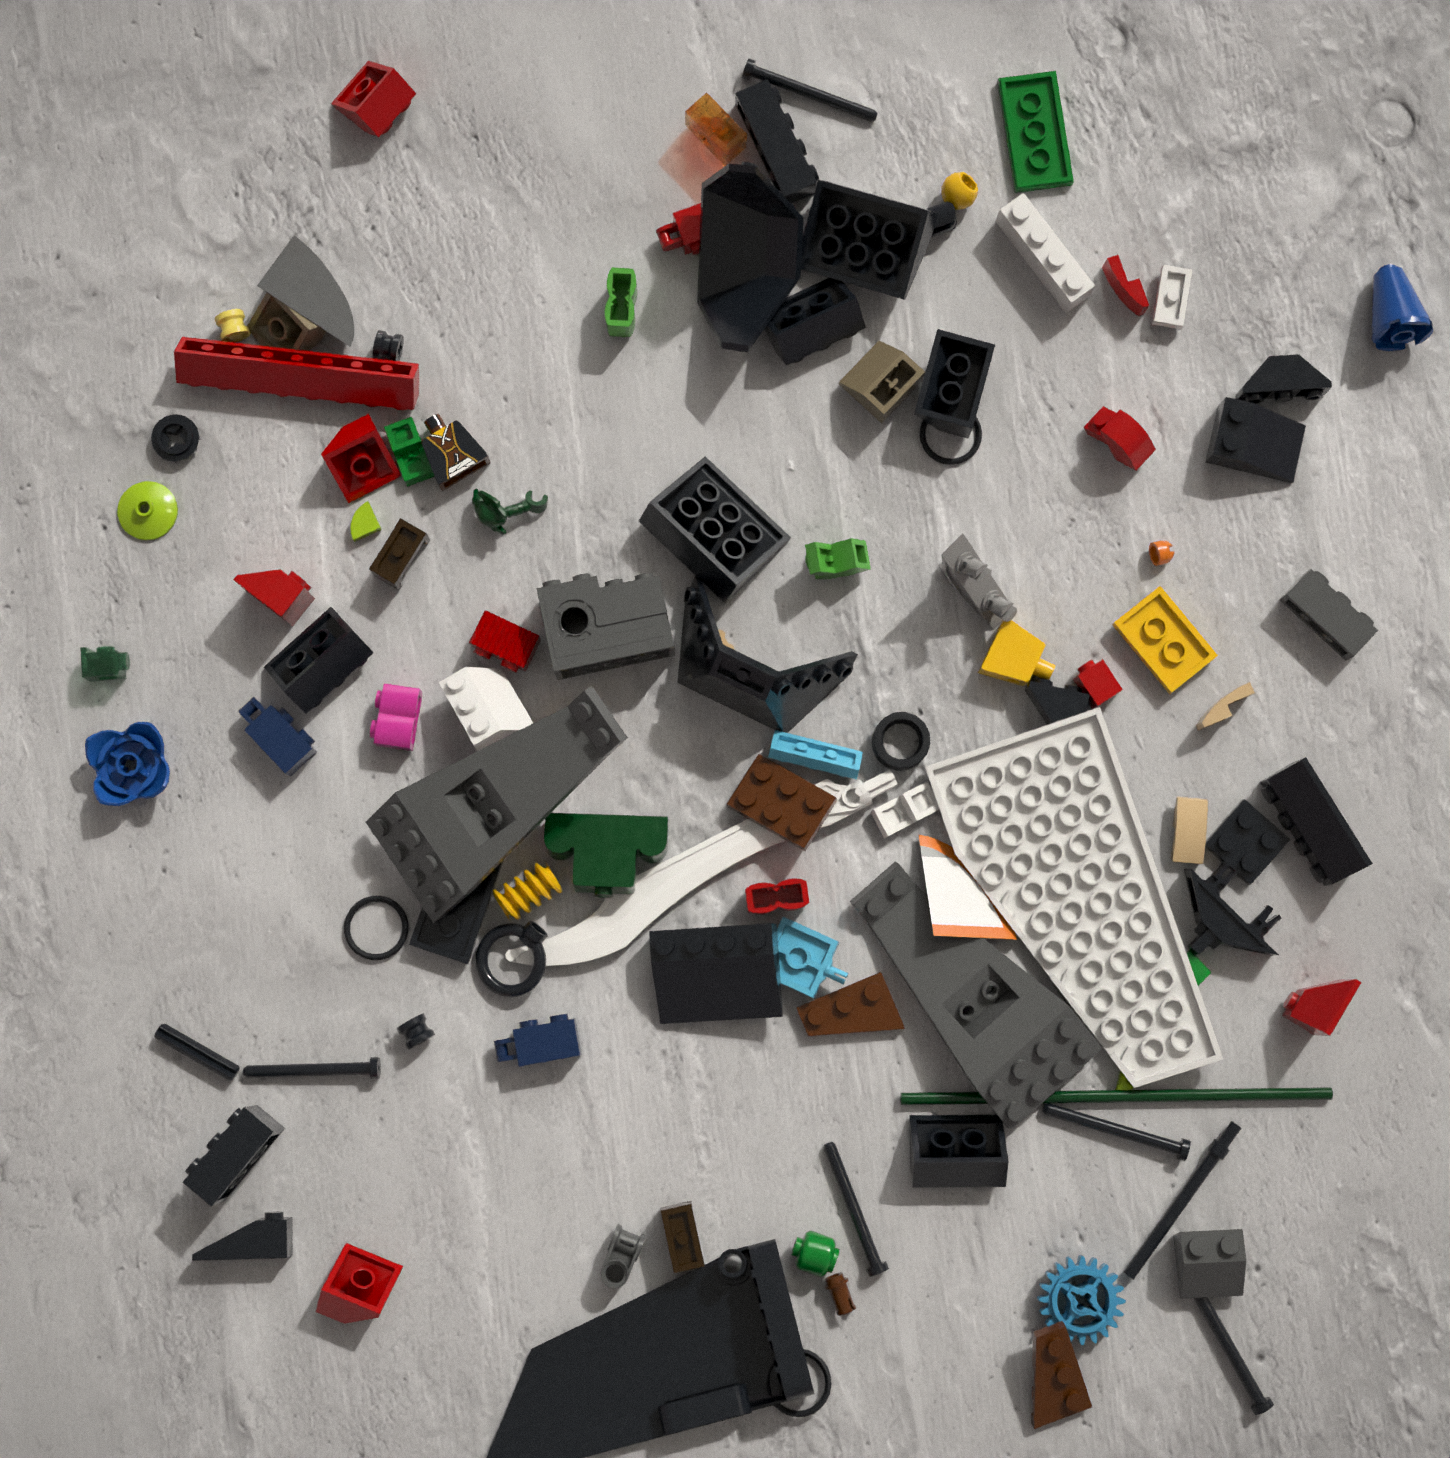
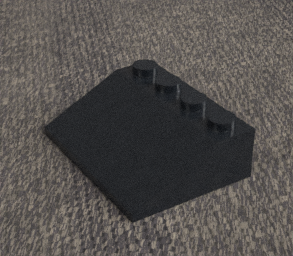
M818 179L803 234L801 269L905 300L930 243L938 212Z
M706 456L651 500L639 519V522L695 576L701 578L702 582L724 603L742 589L791 538Z
M766 923L649 931L651 966L660 1024L783 1017L777 924Z

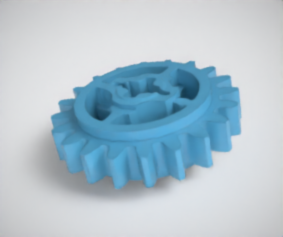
M1083 1255L1078 1256L1077 1264H1074L1073 1260L1067 1256L1066 1267L1064 1268L1055 1262L1054 1266L1057 1273L1045 1272L1046 1276L1050 1279V1283L1039 1284L1047 1293L1037 1296L1040 1302L1047 1304L1039 1309V1312L1042 1315L1050 1314L1045 1324L1050 1326L1063 1321L1071 1342L1074 1336L1077 1335V1340L1081 1345H1084L1087 1335L1094 1343H1097L1098 1332L1106 1338L1109 1337L1106 1326L1118 1327L1117 1323L1113 1320V1316L1122 1317L1124 1313L1117 1309L1116 1306L1126 1303L1125 1299L1116 1296L1117 1293L1124 1290L1122 1285H1113L1118 1275L1116 1273L1106 1275L1109 1266L1103 1263L1097 1268V1259L1094 1257L1086 1265ZM1076 1275H1090L1087 1281L1078 1285L1067 1282L1069 1278ZM1100 1284L1105 1293L1103 1309L1098 1305L1096 1295ZM1059 1290L1066 1297V1310L1062 1316L1057 1305ZM1073 1291L1077 1295L1084 1296L1092 1307L1089 1308L1087 1305L1078 1304V1301L1075 1299L1076 1297L1071 1292ZM1091 1315L1096 1318L1087 1324H1073L1074 1320L1080 1316Z

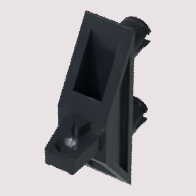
M1222 862L1206 880H1203L1191 868L1184 869L1195 923L1197 924L1194 931L1198 934L1187 947L1195 955H1200L1208 946L1214 950L1219 945L1270 956L1279 955L1264 941L1263 937L1282 919L1278 914L1266 921L1273 911L1272 907L1266 905L1265 909L1249 924L1220 897L1219 893L1237 876L1236 871H1232L1221 878L1229 867L1227 863Z

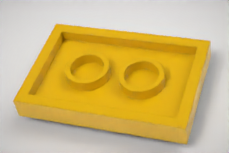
M1161 586L1112 624L1169 694L1218 656Z

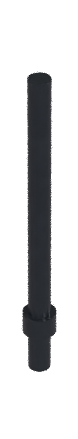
M1231 1121L1219 1139H1214L1207 1149L1209 1150L1207 1156L1124 1270V1273L1130 1278L1135 1279L1217 1162L1226 1157L1230 1151L1228 1149L1229 1145L1242 1129L1236 1123Z

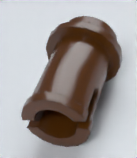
M842 1272L825 1278L826 1285L824 1287L830 1292L837 1315H845L855 1310L856 1306L846 1284L849 1281L848 1278L844 1277Z

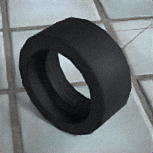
M894 712L884 717L876 726L872 736V750L877 760L885 767L895 771L909 770L917 766L927 755L931 744L930 732L926 724L919 717L908 712ZM895 724L908 725L918 735L919 745L917 751L906 759L892 757L886 752L883 745L885 732Z

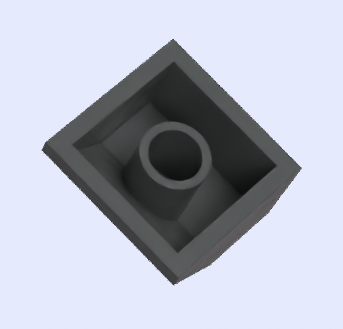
M1243 1229L1189 1231L1173 1235L1180 1299L1243 1296L1246 1271Z

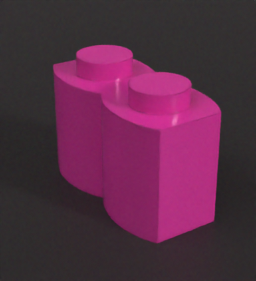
M384 683L382 691H377L375 708H379L377 720H372L370 727V738H374L376 746L413 751L423 692L421 689Z

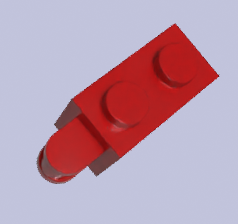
M701 203L674 212L673 223L664 225L656 230L663 251H671L682 247L685 255L690 253L693 255L699 254ZM677 232L678 238L671 239L670 234Z

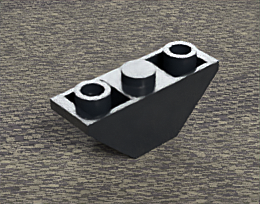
M1299 354L1269 356L1238 391L1235 397L1237 400H1245V402L1254 404L1261 403L1264 399L1275 398V402H1288L1293 400V397H1305V400H1318L1323 398V395L1332 388V381Z

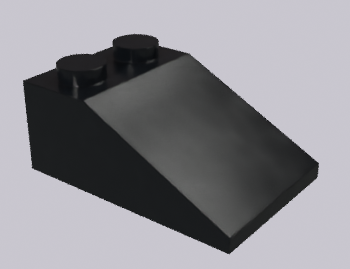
M1225 397L1217 407L1205 463L1293 483L1306 425L1257 404Z

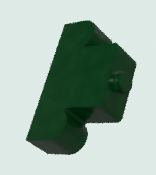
M550 813L545 818L544 842L549 856L555 860H567L574 854L573 886L576 892L594 893V896L599 898H611L613 894H633L636 884L637 857H641L643 861L653 864L660 862L666 856L668 848V817Z

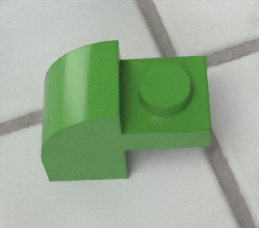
M850 538L833 544L813 542L805 545V562L810 574L815 575V579L845 577L871 570L865 540Z

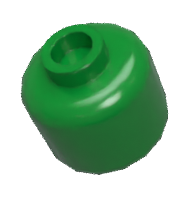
M808 1231L803 1239L796 1238L791 1255L796 1257L795 1264L797 1269L823 1277L827 1272L832 1273L840 1249L835 1248L834 1239L814 1231Z

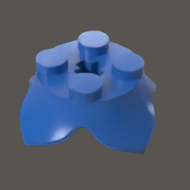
M136 722L129 725L123 732L103 730L86 739L85 755L89 765L96 771L97 776L93 782V791L100 804L121 806L138 798H154L166 789L169 783L170 769L164 756L163 738L152 723ZM136 759V769L134 771L130 770L127 773L128 767L125 766L126 762Z

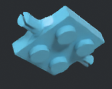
M782 917L777 928L781 984L811 998H815L821 983L827 977L844 985L846 980L835 974L847 978L849 973L832 966L833 956L839 941Z

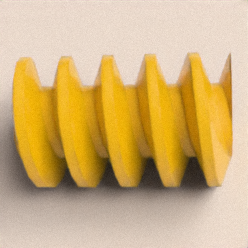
M535 863L536 874H532L527 869L524 870L525 881H522L517 876L513 877L514 888L505 882L503 884L504 894H501L496 889L492 890L495 899L509 920V915L516 920L521 919L520 908L526 913H530V902L540 907L542 905L541 895L551 900V889H554L559 894L563 892L559 881L547 863L545 868Z

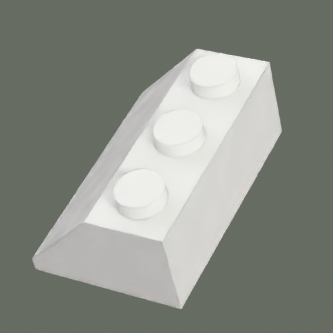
M464 667L439 682L477 751L533 724L502 668Z

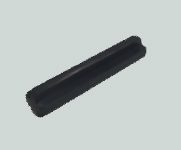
M161 1024L155 1032V1039L223 1078L231 1081L237 1076L240 1069L237 1064L171 1026Z

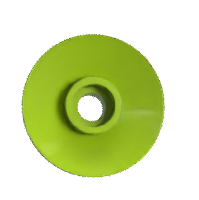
M144 481L132 485L123 493L118 503L117 514L122 528L129 535L140 540H155L167 534L174 526L178 515V505L172 492L164 485L157 482ZM143 504H149L150 506L149 511L146 513L140 512Z

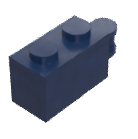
M253 696L238 710L249 723L244 731L288 776L291 777L317 753L312 746L315 740L304 729L300 732L297 731L291 724L295 719L283 707L278 710L270 705L266 709ZM259 709L262 713L253 720L250 716Z
M567 1013L550 1016V1023L538 1025L537 1019L519 1022L520 1028L513 1029V1038L494 1041L497 1062L517 1059L518 1066L520 1067L582 1055L576 1018L568 1019ZM515 1042V1055L508 1054L507 1043Z

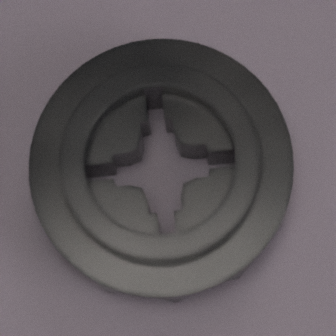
M177 414L169 415L159 420L151 434V442L155 452L164 460L175 463L184 459L188 460L189 456L197 451L198 442L201 440L198 428L193 421ZM179 432H182L180 437L185 442V445L175 443L174 446H171L172 441L166 433L177 435Z

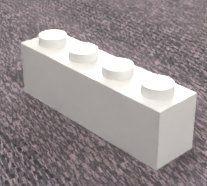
M1024 193L999 210L995 222L1065 313L1090 297L1095 287L1094 283Z

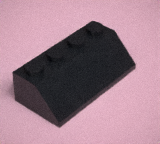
M1306 757L1285 766L1260 781L1263 787L1261 789L1262 795L1269 804H1274L1279 812L1277 818L1285 830H1290L1294 836V846L1301 856H1306L1312 865L1310 871L1317 882H1322L1324 886L1332 885L1373 864Z

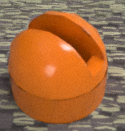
M1160 540L1150 543L1149 555L1154 565L1159 566L1172 560L1175 552H1170V547L1173 546L1170 542Z

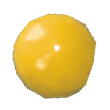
M954 172L942 184V199L944 202L952 203L955 210L966 209L977 198V184L965 172Z

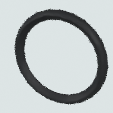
M977 417L974 422L976 439L973 447L965 455L953 459L941 457L932 451L925 435L928 423L922 420L919 432L920 442L925 452L935 461L949 465L960 464L969 460L979 449L982 441V429Z
M369 896L363 898L352 906L344 922L346 941L357 955L365 959L383 960L389 958L402 948L407 939V916L403 908L396 901L388 897ZM371 902H382L392 906L398 912L402 922V933L399 941L392 949L381 954H371L361 950L353 941L350 932V925L355 912L360 907Z
M803 1349L805 1356L813 1359L823 1371L825 1388L821 1399L814 1406L806 1410H791L781 1403L773 1405L780 1412L792 1417H806L814 1414L827 1402L831 1391V1375L827 1365L816 1353ZM774 1363L770 1367L766 1380L767 1393L769 1394V1396H772L769 1380L770 1373L773 1369Z

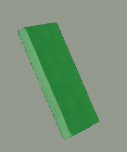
M1056 71L998 78L997 85L1014 192L1020 193L1072 186L1074 179Z

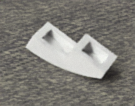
M927 781L875 808L870 813L885 839L940 809L935 794Z

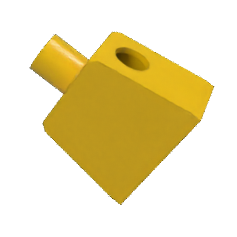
M1011 620L1001 622L978 673L1025 686L1032 674L1041 679L1049 680L1056 665L1040 658L1046 646L1045 643Z

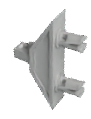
M962 533L941 554L942 563L938 566L957 593L994 630L1002 621H1011L1016 616L1017 608L1012 606L1014 603L1007 600L991 576L992 570L988 569V565L981 561Z

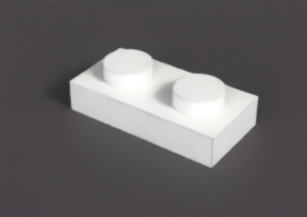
M1169 265L1161 267L1152 325L1182 329L1192 269Z

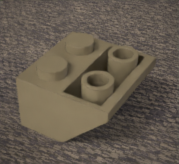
M878 341L838 384L882 424L922 382L925 371L903 351Z

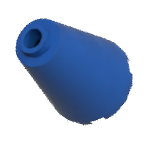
M1394 264L1382 266L1373 276L1371 337L1373 344L1375 343L1378 350L1399 351L1406 349V343L1415 341V346L1422 343L1433 333L1430 317L1403 268Z

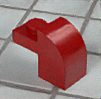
M1103 406L1084 426L1088 435L1108 445L1115 460L1135 471L1156 450L1143 427L1121 409L1116 413Z

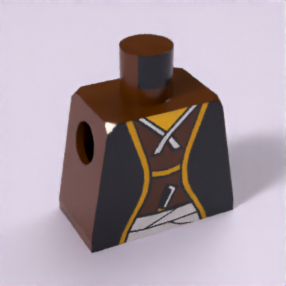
M435 414L424 421L431 435L424 438L421 442L435 479L442 491L491 463L485 450L458 420L446 426L441 416Z

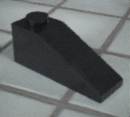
M282 1211L265 1212V1218L255 1220L192 1254V1261L288 1258L293 1255V1217H284V1212Z

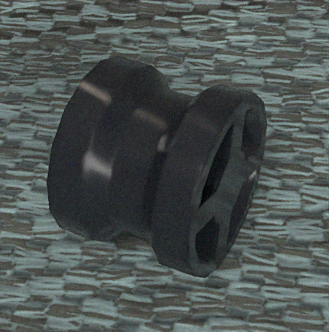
M378 330L373 345V358L400 361L404 336L401 334L392 336L388 335L386 331Z
M424 1013L396 1028L399 1034L404 1035L406 1038L405 1045L408 1050L435 1036L433 1029L428 1028L425 1023L427 1018Z

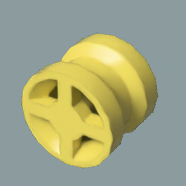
M227 310L215 317L216 325L222 331L220 334L221 341L236 343L250 336V330L244 324L245 315L243 310Z

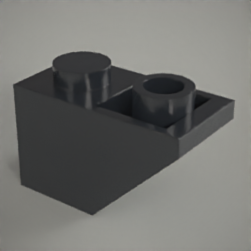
M1035 678V682L1030 681L1026 685L1025 692L1047 725L1084 713L1087 710L1090 694L1082 693L1083 689L1080 687L1065 685L1064 688L1052 686V681Z

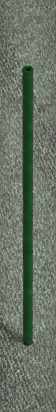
M1331 1087L1055 1091L1043 1103L1332 1100L1333 1091ZM978 1092L900 1093L901 1105L987 1104Z

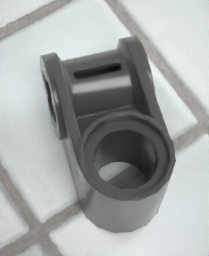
M617 1224L607 1250L608 1254L601 1269V1279L609 1288H619L627 1282L634 1262L638 1259L646 1235H635L623 1230L622 1225ZM620 1240L626 1241V1242H628V1243H630V1244H633L634 1246H630V1245H628V1244H625V1243L621 1242ZM613 1264L620 1265L624 1270L623 1278L616 1282L611 1281L606 1274L607 1268Z

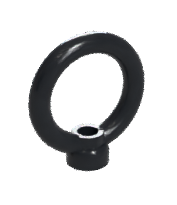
M531 920L525 926L507 923L491 929L480 941L476 952V968L484 985L492 992L505 997H518L533 990L542 979L546 968V953L542 944L548 937L545 930ZM504 936L519 937L521 942L533 952V969L528 978L519 984H503L492 975L489 969L488 954L490 948L498 939Z

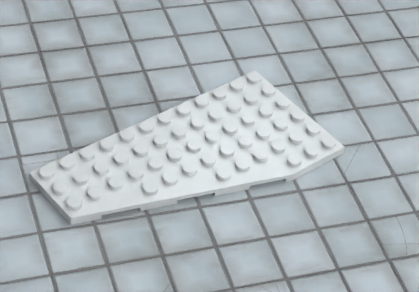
M1100 707L925 767L956 856L971 873L1134 1088L1223 1060Z

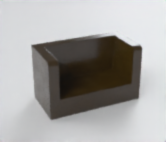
M400 518L370 566V572L376 578L400 590L402 587L400 583L401 578L422 544L428 545L430 538L427 533Z
M692 1201L661 1207L660 1211L673 1272L678 1273L704 1267L705 1261L702 1255Z

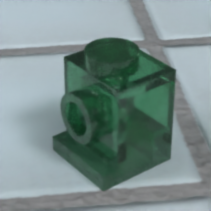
M112 646L98 647L96 652L87 647H80L82 678L90 682L127 679L126 670L130 669L128 652H119Z

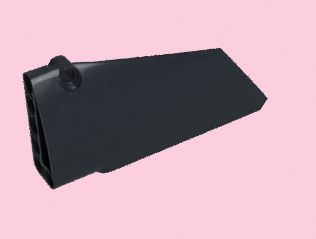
M772 1239L738 1249H728L719 1258L705 1264L704 1267L697 1268L532 1348L486 1458H585L743 1416L761 1408L814 1395L776 1240ZM731 1256H736L742 1261L741 1269L736 1273H729L724 1268L725 1261ZM774 1363L773 1369L770 1373L769 1380L772 1396H769V1394L767 1393L766 1380L770 1367Z

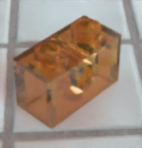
M707 92L685 111L686 127L724 166L729 164L747 148V133Z

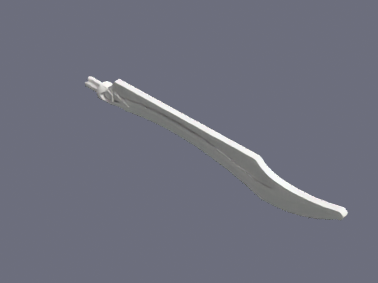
M890 769L864 783L859 779L845 786L825 779L815 784V786L837 798L836 804L821 828L830 826L873 804L872 798L898 786ZM747 819L637 875L635 892L633 894H613V897L605 898L599 909L590 917L567 931L544 940L542 944L546 953V966H562L588 962L626 948L647 926L688 893L734 864L786 840ZM527 946L510 949L505 954L506 959L511 963L534 965L533 952Z

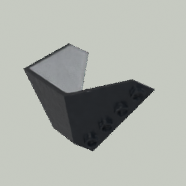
M742 162L741 165L729 163L702 182L697 304L721 349L746 353L751 349L801 278L804 218L795 209V205L783 196V192L779 191L771 183V179L765 177L759 170V166L751 162Z
M695 576L691 586L686 588L677 683L769 728L788 733L852 673L853 664L858 655L852 651L779 672L723 645L702 579Z

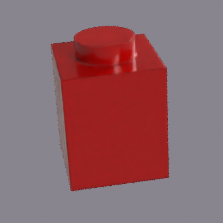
M1103 659L1096 664L1093 660L1088 661L1077 669L1080 674L1073 679L1077 687L1083 689L1082 693L1090 694L1088 704L1092 709L1123 690Z

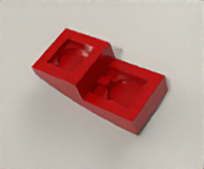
M1119 255L1107 258L1102 269L1110 286L1119 299L1137 316L1144 315L1149 307V303L1140 278L1128 282Z

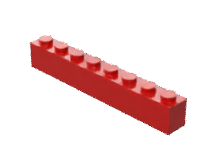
M181 337L174 350L176 383L187 384L192 387H217L220 390H243L253 394L269 393L280 397L295 396L304 397L308 400H331L341 404L357 403L368 407H392L397 410H414L419 396L418 363Z

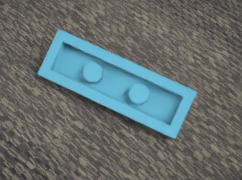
M775 730L768 758L836 774L841 777L857 779L863 752Z

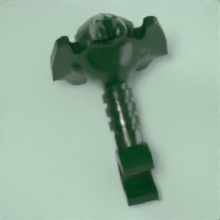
M476 488L473 491L472 504L478 520L484 526L504 535L506 530L502 525L505 524L507 517L511 518L528 511L532 513L544 512L547 508L548 496L544 494L541 501L535 502L532 500L533 491L529 490L525 495L524 501L503 508L498 499L482 490L478 491Z

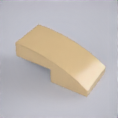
M1251 683L1240 686L1214 703L1196 724L1197 730H1202L1231 717L1232 714L1228 705L1254 694Z
M1176 797L1173 818L1174 837L1171 851V860L1173 862L1203 864L1208 816L1207 799Z

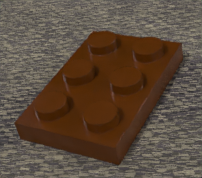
M758 754L728 801L727 806L806 852L836 804L837 798Z

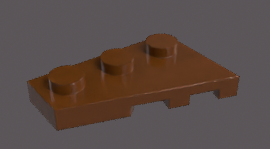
M881 972L796 1007L808 1036L905 1029Z
M1060 1321L1034 1331L1032 1358L1034 1386H1032L1033 1413H1031V1424L1036 1429L1092 1408V1404L1064 1322Z

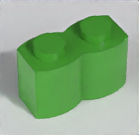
M612 267L607 277L608 300L605 306L607 332L609 336L631 337L636 323L634 310L638 295L636 275L633 269Z

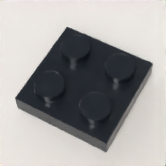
M1242 799L1207 838L1205 847L1221 862L1227 863L1231 871H1236L1237 876L1247 885H1251L1291 839L1248 801Z

